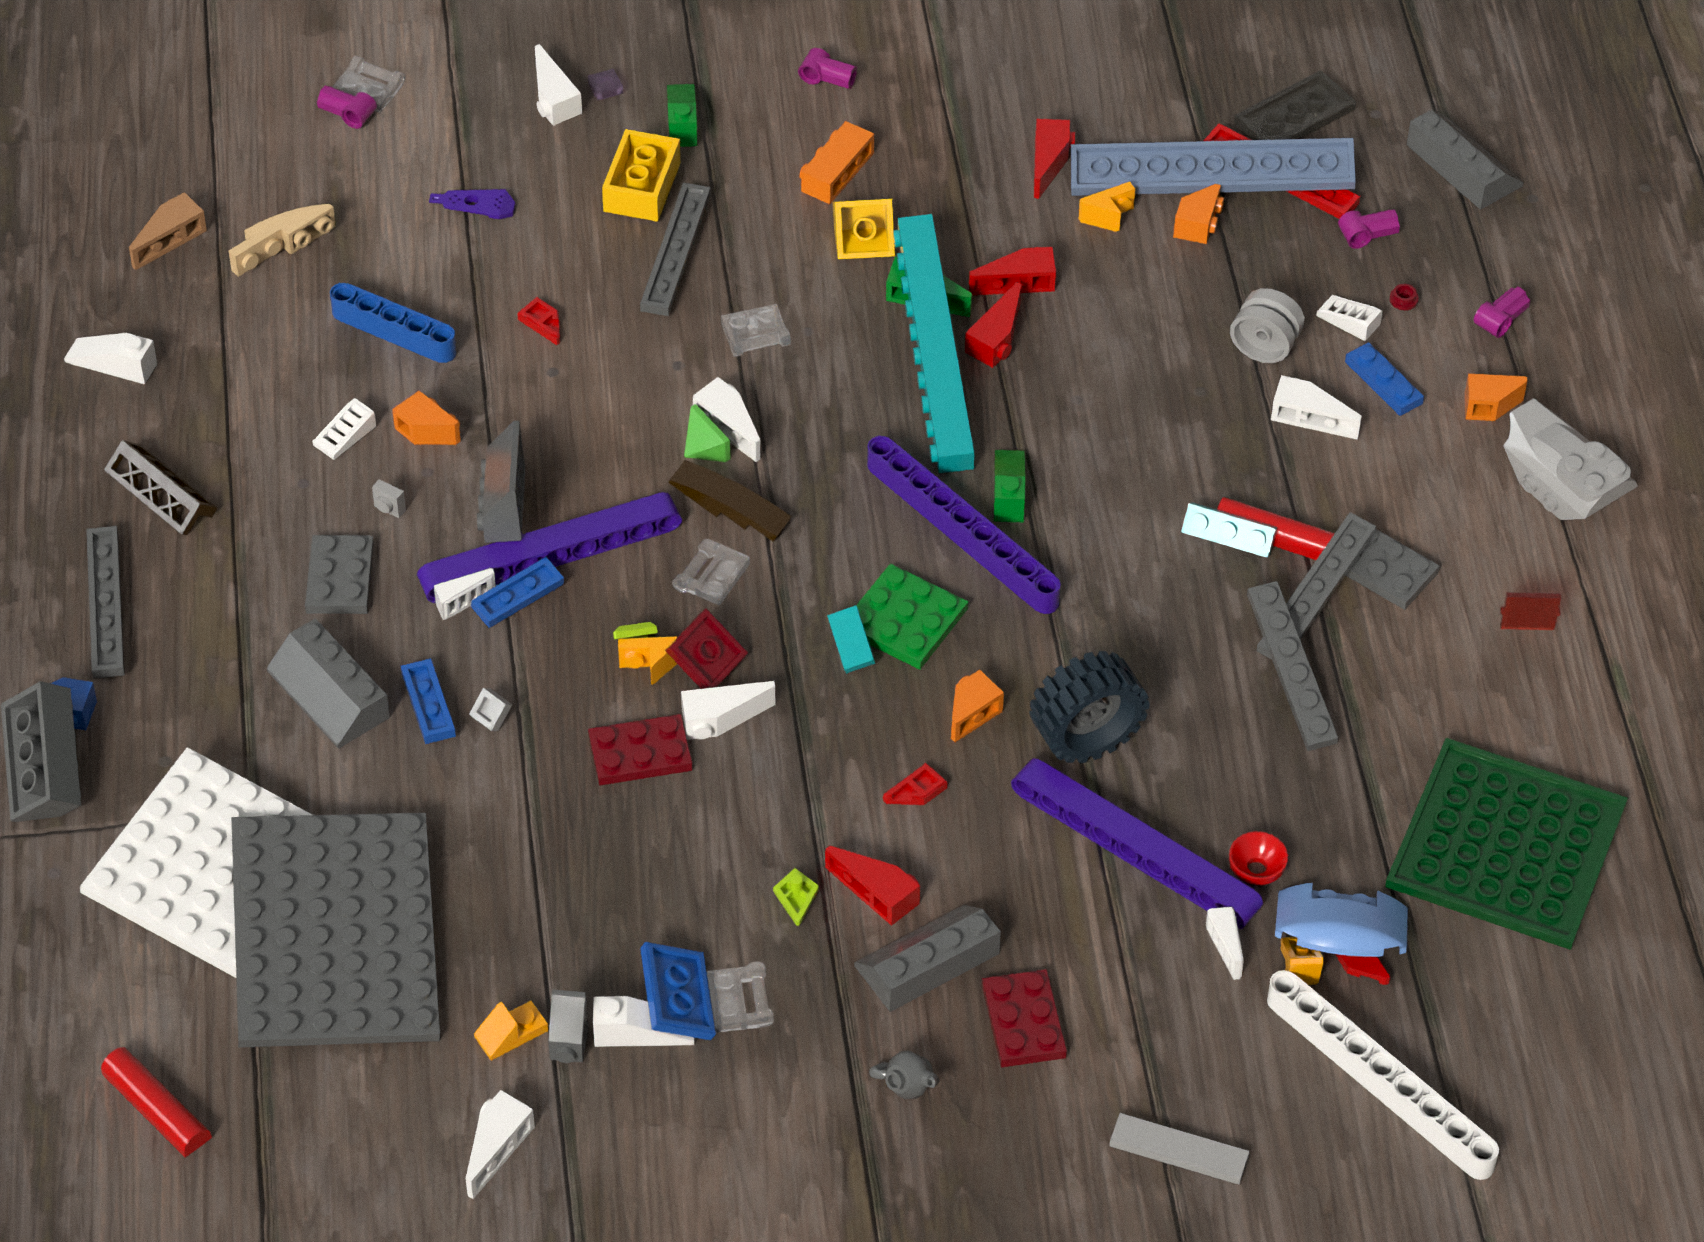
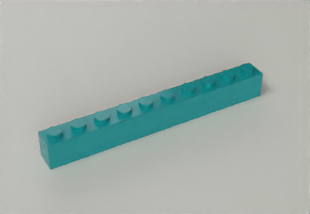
M932 214L898 218V230H893L894 246L900 247L901 253H897V263L899 271L904 270L905 276L901 277L902 293L908 294L909 300H905V310L907 318L912 317L913 321L912 324H909L910 340L916 341L917 347L913 348L914 364L921 367V371L917 372L919 389H924L925 396H921L923 414H929V420H925L927 438H933L934 443L929 445L931 462H937L938 473L973 470L974 448Z

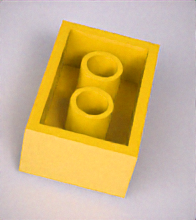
M625 129L602 187L603 212L658 222L681 163L680 139Z

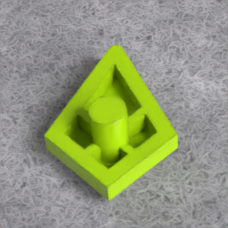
M651 622L619 626L613 632L614 639L648 638L647 635L657 634L658 631L656 625Z
M794 868L773 887V892L794 923L799 926L819 891V885Z

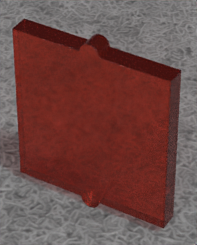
M1506 592L1504 606L1500 608L1502 615L1500 629L1554 630L1557 616L1561 615L1559 608L1561 593Z

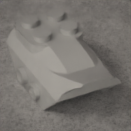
M1531 399L1509 414L1510 434L1503 446L1516 477L1524 490L1531 493L1542 503L1547 511L1552 512L1558 519H1586L1638 487L1636 481L1630 477V467L1613 451L1600 442L1586 439L1571 425L1536 399Z

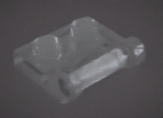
M356 55L352 58L350 66L332 87L354 96L358 92L369 94L377 104L375 111L381 113L403 86L405 74L397 70L392 72L365 62L364 58ZM363 72L389 83L386 85L359 74Z
M777 304L721 315V325L734 357L741 356L746 351L781 344L783 347L791 345L789 330L784 324Z
M704 539L698 546L697 554L683 573L678 574L674 578L672 585L681 593L689 592L720 606L750 565V557L710 539ZM714 557L698 580L694 579L707 559Z
M752 962L745 967L707 971L716 1033L761 1028L773 1024V1011L768 1006L764 982L766 977L764 963ZM742 982H751L756 1008L754 1013H746Z

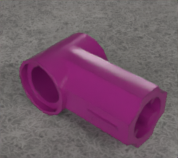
M812 48L799 67L798 74L808 84L814 85L820 81H825L851 89L855 83L857 66L833 60L825 50Z
M326 85L320 90L317 99L318 108L341 116L348 126L355 129L361 128L377 109L375 100L365 92H358L354 96Z
M1395 209L1363 216L1359 211H1350L1342 215L1338 221V226L1348 245L1354 249L1366 246L1373 238L1399 233L1400 229Z
M1520 287L1510 288L1493 303L1486 301L1477 310L1474 316V323L1496 338H1501L1510 328L1512 321L1529 308L1530 299L1527 297L1526 291Z

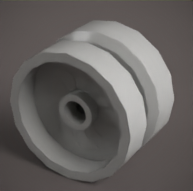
M1260 288L1252 291L1245 299L1240 312L1231 324L1230 336L1240 352L1249 358L1262 363H1276L1284 360L1289 354L1295 339L1299 336L1304 326L1305 318L1301 308L1292 298L1274 289Z

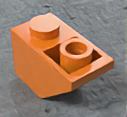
M1214 184L1181 198L1175 216L1174 238L1207 244L1210 233L1215 234L1218 217H1215L1216 213L1221 214L1224 204V197H1220L1221 185Z
M1468 374L1465 388V419L1496 421L1524 401L1527 377Z
M417 391L392 409L395 429L414 445H457L461 442L460 423L456 416L452 413L448 414L439 406L435 399L428 398L421 391Z

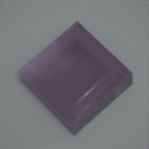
M614 69L587 76L588 84L597 101L623 94V85Z

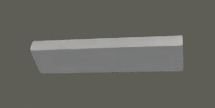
M1122 1113L1119 1114L1109 1145L1113 1148L1240 1185L1250 1152Z

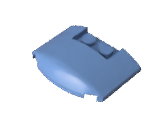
M1313 883L1292 886L1278 892L1275 937L1281 939L1282 933L1286 932L1298 938V946L1339 955L1377 957L1384 955V949L1399 946V954L1406 953L1408 907L1391 896L1377 891L1376 898L1368 897L1364 894H1340L1327 889L1316 891L1312 890Z

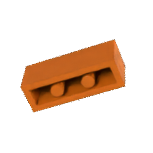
M845 121L838 130L836 129L832 132L828 142L818 148L814 158L802 167L799 175L801 179V192L831 204L874 154V133Z

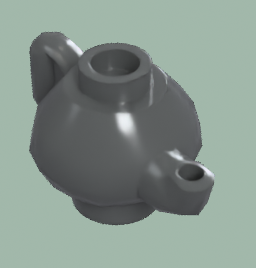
M909 1050L900 1051L890 1059L889 1063H879L872 1066L869 1070L872 1078L885 1079L888 1088L903 1099H917L924 1094L927 1087L934 1088L940 1081L939 1077L933 1073L931 1063L925 1057Z

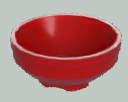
M1256 831L1242 834L1232 843L1229 851V863L1233 873L1244 882L1254 885H1265L1279 879L1284 873L1288 862V853L1284 844L1277 837L1265 832ZM1255 862L1261 863L1265 866L1266 871L1255 874L1247 866Z

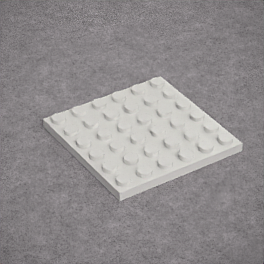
M187 747L81 884L80 893L236 978L231 817L300 816L312 814Z

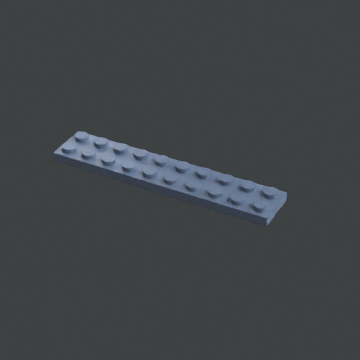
M1353 138L1071 144V196L1092 195L1127 182L1132 183L1135 188V194L1194 193L1214 184L1221 185L1220 192L1355 189Z

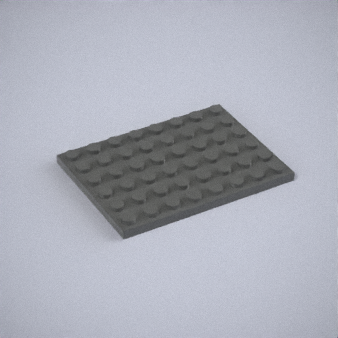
M426 813L231 817L238 1048L439 1041L440 1027Z

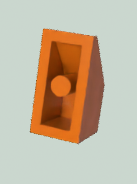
M981 670L976 671L970 676L963 677L956 684L951 727V739L954 742H957L1003 712L1004 692Z

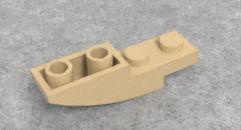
M323 204L290 210L265 219L244 230L245 241L229 250L231 271L239 277L271 256L276 255L282 249L293 254L323 234L328 233L336 227L333 206Z

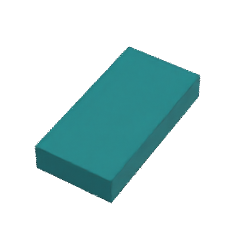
M855 605L827 615L846 674L875 664L857 606Z

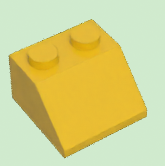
M892 199L833 202L834 232L838 259L895 256Z

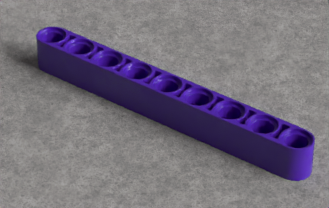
M876 436L868 442L867 467L873 475L1034 610L1042 614H1050L1058 609L1061 584L1060 580L893 440L886 436Z
M665 492L657 493L522 534V541L495 542L429 562L417 571V577L427 600L436 603L434 585L489 568L493 569L495 585H498L545 557L554 567L671 532L680 526L682 518L671 495Z
M1031 759L1011 781L1013 790L1021 798L1204 910L1232 907L1235 912L1238 929L1244 928L1263 905L1261 896L1251 887L1039 759Z

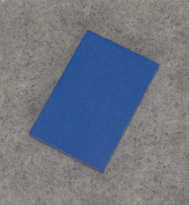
M645 942L640 950L652 1030L712 1040L716 1035L704 952Z

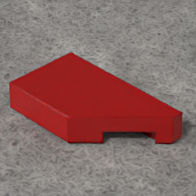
M536 297L517 313L520 322L555 345L560 344L559 314L557 309Z
M925 763L884 793L883 802L886 804L925 805L947 789L948 781Z
M1335 954L1347 974L1356 977L1363 975L1379 980V984H1389L1390 976L1378 957Z

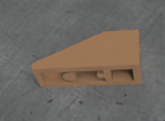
M185 192L160 205L129 246L131 263L135 270L207 231L204 211Z

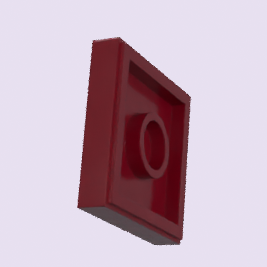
M707 608L702 610L665 649L667 654L700 689L717 687L748 654Z

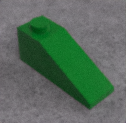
M667 85L669 137L680 139V147L697 146L695 85Z
M897 257L894 258L886 281V301L905 305V300H909L908 294L902 293L901 277L905 276L904 270L899 271ZM943 275L949 313L970 317L972 293Z
M995 450L993 522L1024 523L1025 451Z

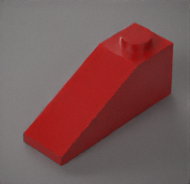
M1036 119L1034 198L1036 199L1042 196L1068 161L1069 148H1071V144H1075V132L1070 131V120Z
M1023 248L970 271L968 291L972 293V296L1005 294L1018 282L1022 285L1021 293L1055 292L1056 268L1053 248Z
M1016 282L965 333V353L991 368H994L1001 360H1005L1011 352V344L1021 302V284Z
M829 846L825 849V868L891 926L920 904V884L912 874H906L896 865L837 847Z

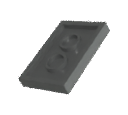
M1376 529L1374 535L1345 576L1406 610L1439 573L1440 565Z
M312 535L305 600L306 614L368 613L374 548L373 535Z

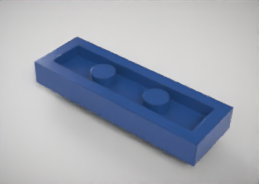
M1369 342L1346 354L1345 363L1399 416L1423 404L1424 396Z
M545 557L471 600V608L486 626L490 628L564 584V577Z
M431 658L402 665L401 674L425 744L456 737L455 728Z

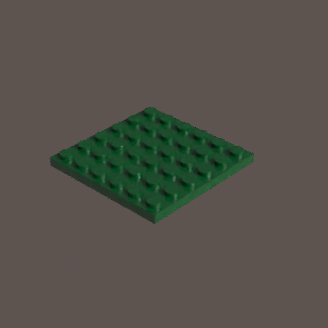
M1445 738L1390 869L1385 887L1571 950L1628 798Z

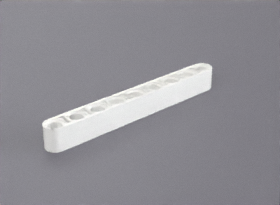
M1283 970L1272 975L1267 1002L1268 1006L1469 1176L1479 1180L1492 1176L1499 1153L1498 1144L1494 1139L1294 973Z

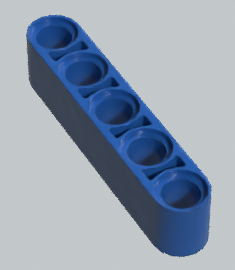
M338 283L331 288L332 315L338 321L436 362L447 363L456 357L455 331L450 325L348 283Z

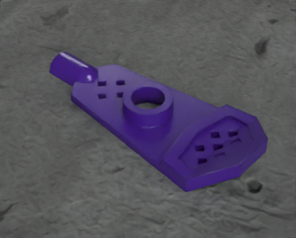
M506 189L448 190L445 194L431 193L429 203L442 204L445 209L487 215L489 218L494 219L512 217L516 206L515 201ZM471 202L477 203V204H475V205H467L468 203H471Z

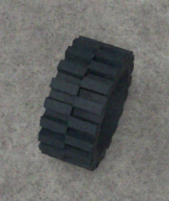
M1099 651L1096 657L1093 652L1084 654V659L1079 660L1076 656L1069 660V666L1063 668L1060 665L1054 669L1057 674L1053 677L1047 675L1042 681L1045 685L1044 688H1037L1034 695L1036 699L1031 700L1029 705L1032 711H1029L1030 717L1052 753L1059 760L1064 758L1067 763H1073L1077 759L1079 763H1085L1090 756L1094 760L1102 758V752L1108 750L1110 754L1117 750L1115 745L1119 742L1123 744L1130 740L1128 734L1130 732L1137 733L1141 728L1138 721H1145L1148 715L1145 710L1149 709L1150 705L1147 700L1149 697L1126 661L1114 652L1109 655L1107 651Z

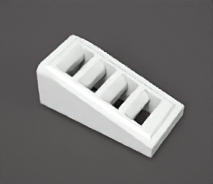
M1332 295L1317 311L1316 316L1366 341L1380 326L1383 311L1370 305ZM1333 306L1337 307L1335 311H1330Z
M354 398L313 440V446L335 460L376 427L374 411ZM328 440H334L337 442V445H333Z
M492 568L434 585L436 606L442 620L448 619L470 607L471 600L495 587V576Z
M1232 907L1209 909L1207 911L1206 928L1234 980L1240 979L1242 977L1244 960L1234 909Z

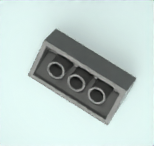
M1431 109L1410 121L1407 146L1480 210L1523 187V182L1450 118Z
M513 421L487 447L486 459H481V495H478L480 513H477L478 531H484L485 543L522 541L526 467L520 421Z
M316 618L289 633L267 667V672L338 749L390 718L387 694Z
M40 681L1 703L10 821L12 822L61 817L81 806L71 688Z
M962 905L854 962V966L889 1012L998 955L1000 952L1001 931L983 909Z

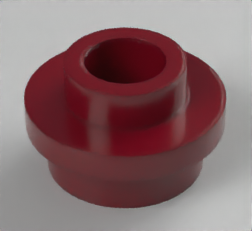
M1409 284L1397 285L1391 291L1389 297L1391 305L1399 310L1415 308L1419 299L1416 289Z

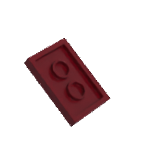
M681 714L588 729V737L599 786L692 771V760Z
M1047 969L982 978V989L1001 1068L1066 1058L1067 1050Z

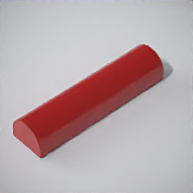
M1227 497L1221 499L1217 508L1220 511L1277 527L1273 546L1314 560L1318 559L1335 534Z
M117 1048L104 1059L101 1065L102 1075L185 1158L212 1138L211 1132L127 1048Z

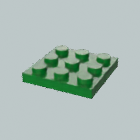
M890 563L856 606L871 646L921 670L968 610V601Z

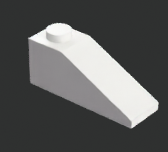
M540 44L536 45L535 57L539 97L537 108L540 115L546 117L554 126L582 114L581 93Z
M129 333L77 338L64 358L66 363L141 384L147 382L157 365L153 340Z
M1281 375L1273 401L1272 421L1358 440L1362 418L1360 414L1309 381Z
M717 377L693 395V405L696 404L728 437L732 445L757 462L760 460V438L743 400L733 385L727 384Z
M768 681L681 691L686 739L717 737L775 705V682Z
M628 996L594 997L593 1030L595 1047L694 1045V1037L652 1030L647 1001Z
M502 1090L493 1099H488L480 1110L466 1174L467 1194L472 1199L477 1196L535 1128L533 1109Z

